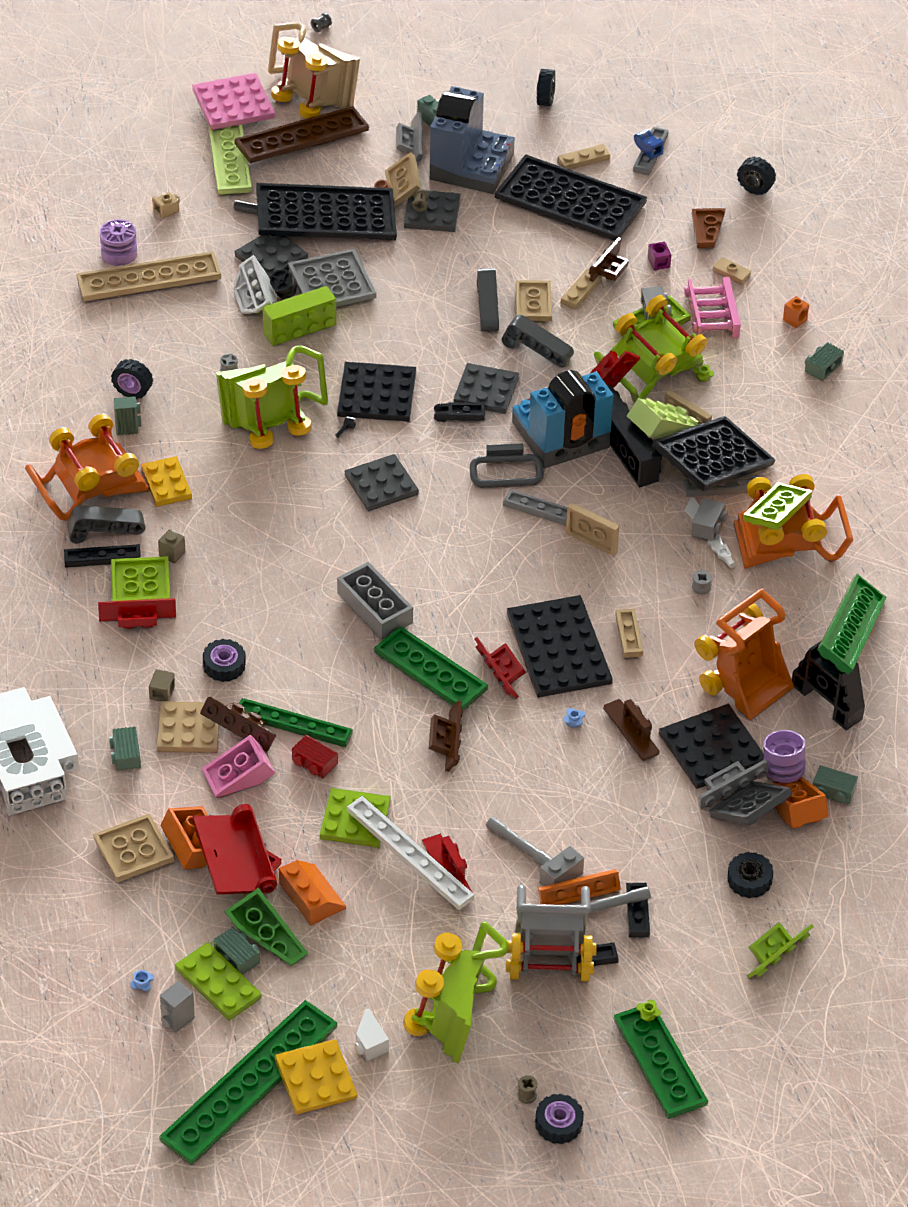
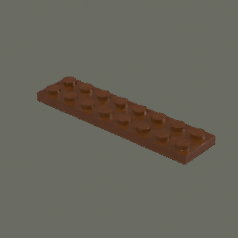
M351 106L235 138L234 144L249 163H254L369 131V125L355 107Z

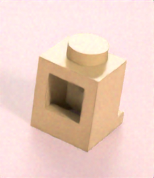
M167 192L159 197H152L153 211L162 219L179 211L180 199L177 194L172 195L170 192Z

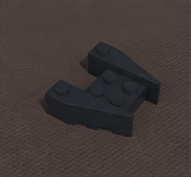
M820 641L809 648L804 659L799 662V666L792 673V682L794 688L803 696L815 690L834 706L832 719L847 731L860 722L864 715L865 703L859 664L856 662L854 669L849 675L841 672L832 661L821 656L817 650L821 643Z

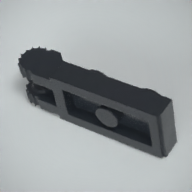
M448 402L435 404L434 420L437 422H445L447 420L485 421V403Z

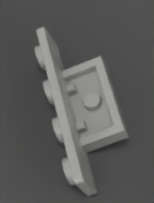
M417 112L411 121V127L402 123H398L396 126V149L408 154L410 152L414 154L416 163L423 156V120L421 119V112Z
M764 759L746 770L737 761L706 778L705 785L709 790L698 796L699 807L701 809L710 807L716 801L730 796L734 791L745 788L752 781L763 778L768 773L767 760Z

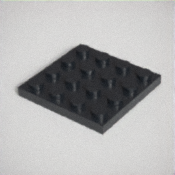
M345 361L337 417L410 422L416 367Z
M729 703L659 728V735L696 789L706 786V778L737 761L746 770L764 760V753Z

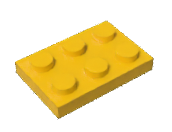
M177 456L141 464L142 472L156 507L192 499L191 490Z

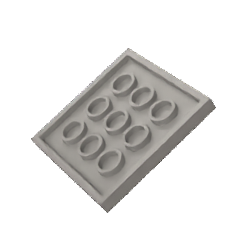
M355 249L288 263V269L297 284L300 294L327 286L336 298V307L376 298V291Z

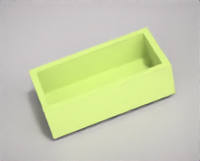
M638 398L627 415L649 437L656 439L698 425V421L694 417L688 416L686 414L687 411L681 406L674 407L669 403L665 405L660 401L654 402L648 398L646 400Z

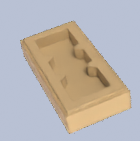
M721 257L713 265L712 271L722 276L730 277L731 280L741 285L751 276V270L724 257Z

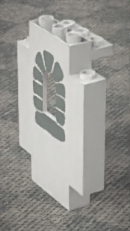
M25 687L1 693L0 791L4 795L8 816L66 800L67 786L64 773L79 769L78 755L51 696L31 701ZM26 738L34 757L27 763H18L14 760L7 743Z

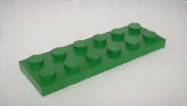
M401 626L374 647V652L451 705H454L458 700L462 701L461 709L463 711L488 690V684Z
M636 1007L614 1015L613 1020L668 1119L708 1105V1099L661 1016L656 1017L653 1021H644Z

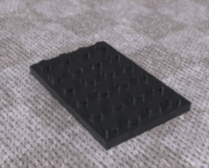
M726 416L656 439L652 444V447L659 454L663 455L702 491L773 466L776 460Z
M581 595L507 608V615L537 698L613 684L612 675Z

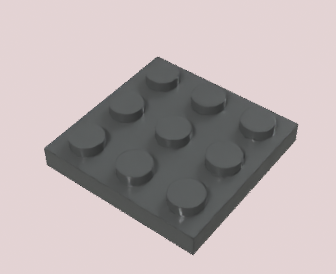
M426 191L428 193L427 209L423 212H417L412 208L413 195L408 198L404 228L455 232L460 193Z
M261 235L235 250V257L242 262L254 255L269 279L276 270L285 269L288 271V263L308 259V253L286 236Z
M467 363L453 402L485 403V410L506 414L519 379V373Z
M395 454L345 470V477L367 511L419 495V489Z
M752 781L745 788H740L711 808L709 813L712 818L751 825L762 815L770 813L772 808L784 803L792 795L790 787Z

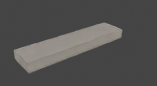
M652 127L650 132L657 139L661 138L665 143L669 130ZM641 151L634 164L633 172L649 175L658 157L650 159Z
M745 475L705 491L697 488L690 479H684L686 497L748 493L747 484L752 479L757 478V475Z
M510 489L503 501V506L566 526L567 507L512 489Z

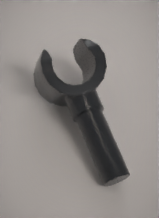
M345 417L342 428L335 436L339 438L347 428L354 429L356 419Z

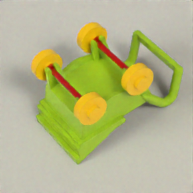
M658 295L648 302L645 311L653 318L645 320L637 326V318L632 313H628L620 317L615 326V330L620 335L625 336L611 350L616 352L619 357L625 351L640 356V360L633 366L632 370L647 384L638 395L637 389L623 377L620 383L630 392L633 402H636L638 398L645 399L655 387L657 381L664 376L670 374L673 377L680 372L702 365L704 362L703 356L700 353L704 351L708 340L702 334L696 336L692 333L690 336L668 315V300L663 295ZM599 351L594 352L597 365L604 357Z
M305 346L291 348L286 362L268 368L263 364L251 368L216 372L223 424H229L231 428L235 429L243 427L248 431H252L249 435L250 445L257 449L267 448L274 442L273 433L266 428L278 426L289 420L287 423L288 431L292 435H305L311 431V420L304 416L300 409L299 403L302 398L311 399L322 405L328 404L323 354ZM297 353H303L317 359L321 396L310 391L298 392L297 385L301 386V383L305 381L306 373L303 367L293 364Z
M483 921L480 925L472 951L466 949L461 951L462 941L453 933H442L437 936L433 949L435 954L441 959L438 971L426 969L417 975L415 988L423 997L419 1008L407 1011L403 1020L404 1029L413 1036H423L430 1030L433 1036L444 1043L442 1048L444 1054L453 1057L452 1061L458 1064L471 1028L473 994L492 991L497 985L496 976L484 965L485 959L502 957L509 949L507 940L486 921ZM486 934L500 945L499 949L481 952ZM445 963H450V965L445 969L443 974ZM480 973L488 979L489 982L487 984L477 985ZM428 998L435 1002L433 1012L424 1010Z

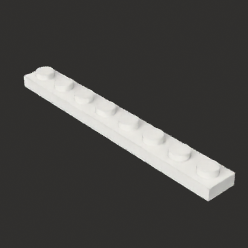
M363 796L347 806V812L456 909L460 910L474 900V894Z

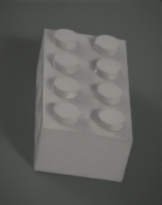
M369 562L337 578V594L381 639L389 636L398 627L405 628L413 623V607Z

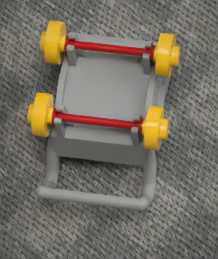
M519 885L517 887L516 905L518 918H516L515 933H512V940H508L509 949L507 953H510V960L506 959V972H510V980H518L519 971L527 974L528 969L572 970V975L580 973V982H589L590 974L593 975L594 973L592 956H596V943H593L592 935H585L586 921L590 913L589 887L584 886L581 889L580 905L526 904V887ZM520 955H523V961H520ZM532 955L568 956L572 965L528 964V961ZM581 955L580 963L576 962L577 956Z

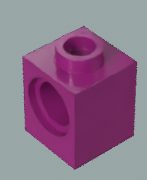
M666 242L648 244L647 257L653 270L670 268L671 253Z

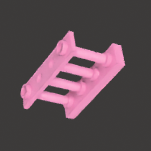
M722 277V285H719V287L693 288L692 280L688 279L687 287H684V295L688 297L693 333H696L697 336L706 330L728 329V331H731L732 338H739L741 324L730 277ZM719 294L722 295V298L696 300L695 295ZM722 305V307H725V310L698 311V307ZM721 317L728 319L727 322L701 324L700 320L703 318Z

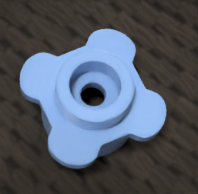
M568 708L566 710L567 715L563 718V721L570 727L582 725V718L585 717V712Z
M139 970L133 974V981L130 983V987L132 989L138 988L143 991H149L151 989L150 983L154 980V976L145 970Z

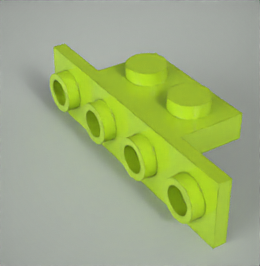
M780 922L774 925L748 947L761 964L751 971L747 977L750 979L754 975L760 977L768 970L766 966L769 963L773 966L782 959L780 954L783 952L788 954L796 947L794 944L796 941L799 940L801 943L810 936L808 932L814 926L810 924L792 938Z

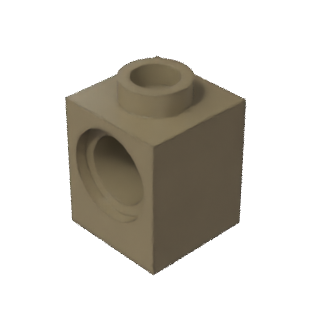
M155 669L149 684V699L169 701L175 688V674Z

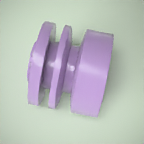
M114 219L102 225L100 228V243L103 260L115 266L126 265L134 261L137 257L135 226L131 222L122 219Z
M779 730L766 736L764 739V759L768 762V773L766 776L780 783L797 781L803 777L805 773V739L802 735L790 730Z

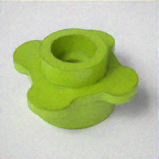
M704 364L699 368L695 367L693 369V372L696 373V378L701 382H706L710 380V377L714 376V372L709 369V365Z
M650 999L648 1002L638 1003L636 1009L640 1011V1017L644 1021H653L661 1015V1010L656 1007L655 1000Z

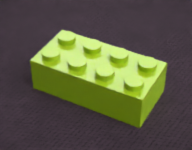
M327 286L263 307V333L272 346L336 325V298Z

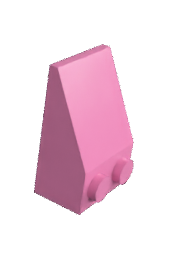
M251 735L201 768L217 798L259 785L275 774L262 746Z

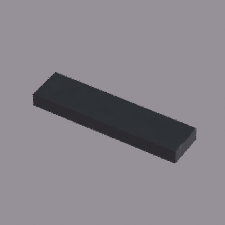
M140 544L64 549L65 568L110 565L111 559L141 558Z

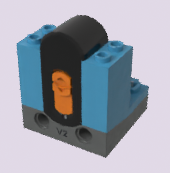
M574 370L564 371L551 380L549 387L530 392V398L522 400L521 404L514 405L512 409V423L534 455L541 459L545 469L610 448L613 394L597 372L581 376L579 372Z

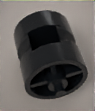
M285 269L273 272L270 277V284L276 295L282 299L294 296L297 291V284L291 273Z

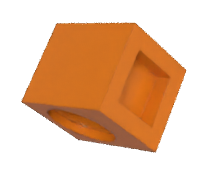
M795 296L784 304L783 320L797 328L808 320L810 304Z

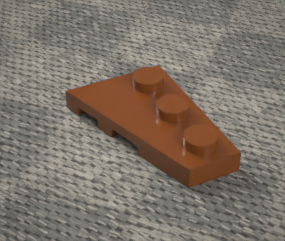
M726 208L692 209L691 214L697 248L715 247Z

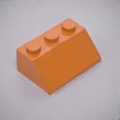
M204 806L168 808L160 825L184 869L203 868L207 865L192 820L193 816L208 815Z
M295 860L279 868V884L310 926L346 909L344 902L315 864Z

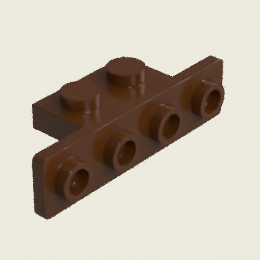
M618 237L614 242L612 241L610 247L604 250L603 255L597 258L596 263L590 266L589 281L593 282L598 275L615 281L626 269L629 259L617 255L622 238Z
M208 697L200 711L201 715L243 739L251 735L266 752L269 751L276 738L275 733L263 727L265 721L261 720L260 715L254 712H247L244 710V706L239 703L224 705L216 699Z
M617 699L604 705L603 709L643 761L659 755V749L650 739L652 724L648 718H645L640 707L635 705L632 699L624 701V703Z
M459 700L450 709L449 720L434 714L430 722L428 749L446 755L445 770L448 772L453 766H457L460 760L458 752L461 745L459 737L462 730L460 723L463 710L461 709L462 701Z

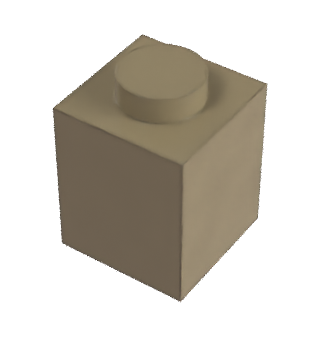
M169 529L158 540L159 556H168L169 561L175 564L185 553V536Z

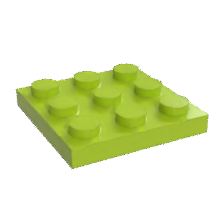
M168 556L111 559L112 601L170 598Z
M331 788L320 830V839L380 848L381 841L347 812V806L363 796L387 817L391 796Z

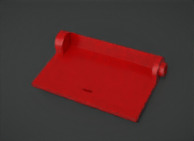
M241 804L234 808L231 815L192 817L216 895L250 894L257 888L262 893H271L276 889L278 883L251 805Z

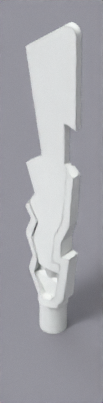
M694 497L690 498L684 511L692 519H694L700 507ZM716 534L713 541L708 540L707 545L711 546V550L717 554L718 558L723 560L729 568H734L736 563L733 561L732 554L727 545L723 544L721 536Z

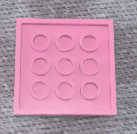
M256 73L192 85V90L211 130L275 118V111Z

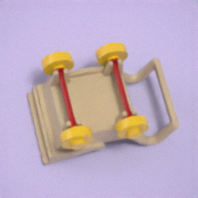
M294 22L274 25L268 73H283L282 81L272 88V98L279 102H289L293 98L294 91L298 96L306 99L299 105V115L306 119L320 115L321 108L319 105H334L337 108L353 106L360 58L329 48L323 44L315 45L305 38L306 27L301 23ZM299 30V35L296 39L283 37L278 40L279 31ZM277 48L281 55H285L284 66L275 67Z

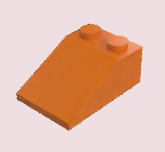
M801 777L797 781L789 783H771L773 785L790 787L792 795L784 803L775 806L783 821L791 828H800L804 824L819 822L823 818L829 817L826 795L805 778Z

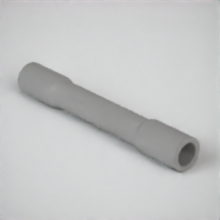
M491 817L487 821V828L511 842L543 866L552 859L545 852L538 850L508 829L506 825L496 818Z
M649 887L631 890L628 893L590 902V913L650 899Z

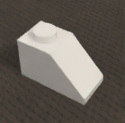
M366 1009L356 1033V1043L354 1044L358 1055H362L366 1062L389 1052V1039L370 1009Z

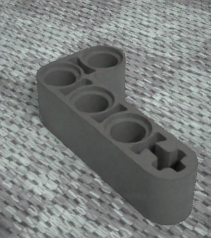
M478 269L477 293L479 294L481 331L499 330L496 269Z
M520 314L515 316L502 336L504 346L512 349L520 341L559 367H564L574 354V350L569 344Z
M87 505L74 507L67 523L70 541L75 544L84 542L89 531L138 535L143 533L146 528L143 514L140 510Z

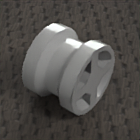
M224 354L221 356L220 371L237 370V356L234 354Z
M704 570L693 574L692 589L695 593L707 594L710 591L711 574Z

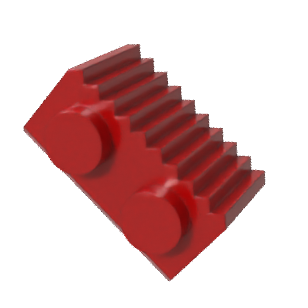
M305 735L302 737V740L300 739L292 747V760L297 766L308 769L311 774L324 778L338 764V753L310 736Z

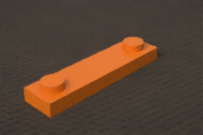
M617 869L538 887L540 904L563 905L581 900V889L584 886L589 887L590 898L620 891L619 872Z

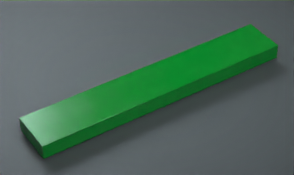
M242 698L239 702L247 712H254L260 715L261 720L265 721L264 725L303 736L308 735L320 741L346 748L353 734V729L256 701Z

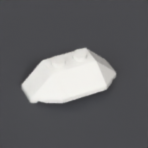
M252 255L239 264V272L233 290L241 313H258L263 311L264 306L276 302L277 298L270 284V279L256 257Z

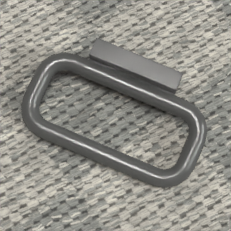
M523 443L486 445V456L476 457L470 462V478L479 487L535 485L543 479V463L534 454H523ZM532 461L536 465V476L533 478L481 480L477 475V465L480 463Z

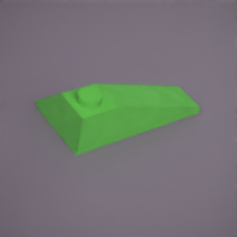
M259 888L225 911V914L238 930L290 966L308 955L306 949Z

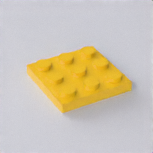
M336 1039L275 1055L274 1059L295 1115L357 1099V1091Z

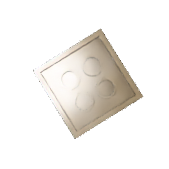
M161 701L157 752L217 753L219 724L200 714L205 702Z
M150 813L93 834L94 841L117 883L174 862V856Z

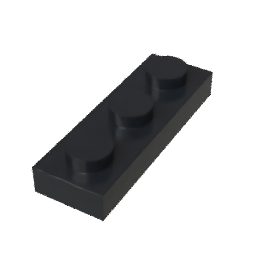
M626 883V893L631 890L647 887V883ZM648 899L627 903L629 937H650Z

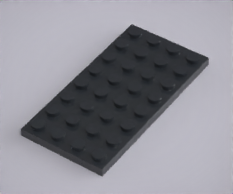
M526 154L495 192L496 199L614 241L623 235L647 202V197Z
M256 183L258 235L396 240L393 188Z

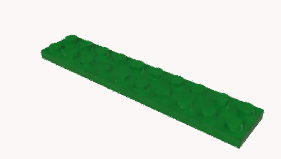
M859 574L852 578L817 649L823 658L832 661L838 670L848 675L854 669L887 598Z
M307 1000L303 1001L159 1136L160 1142L193 1165L282 1080L274 1059L276 1054L322 1043L338 1027L337 1022Z

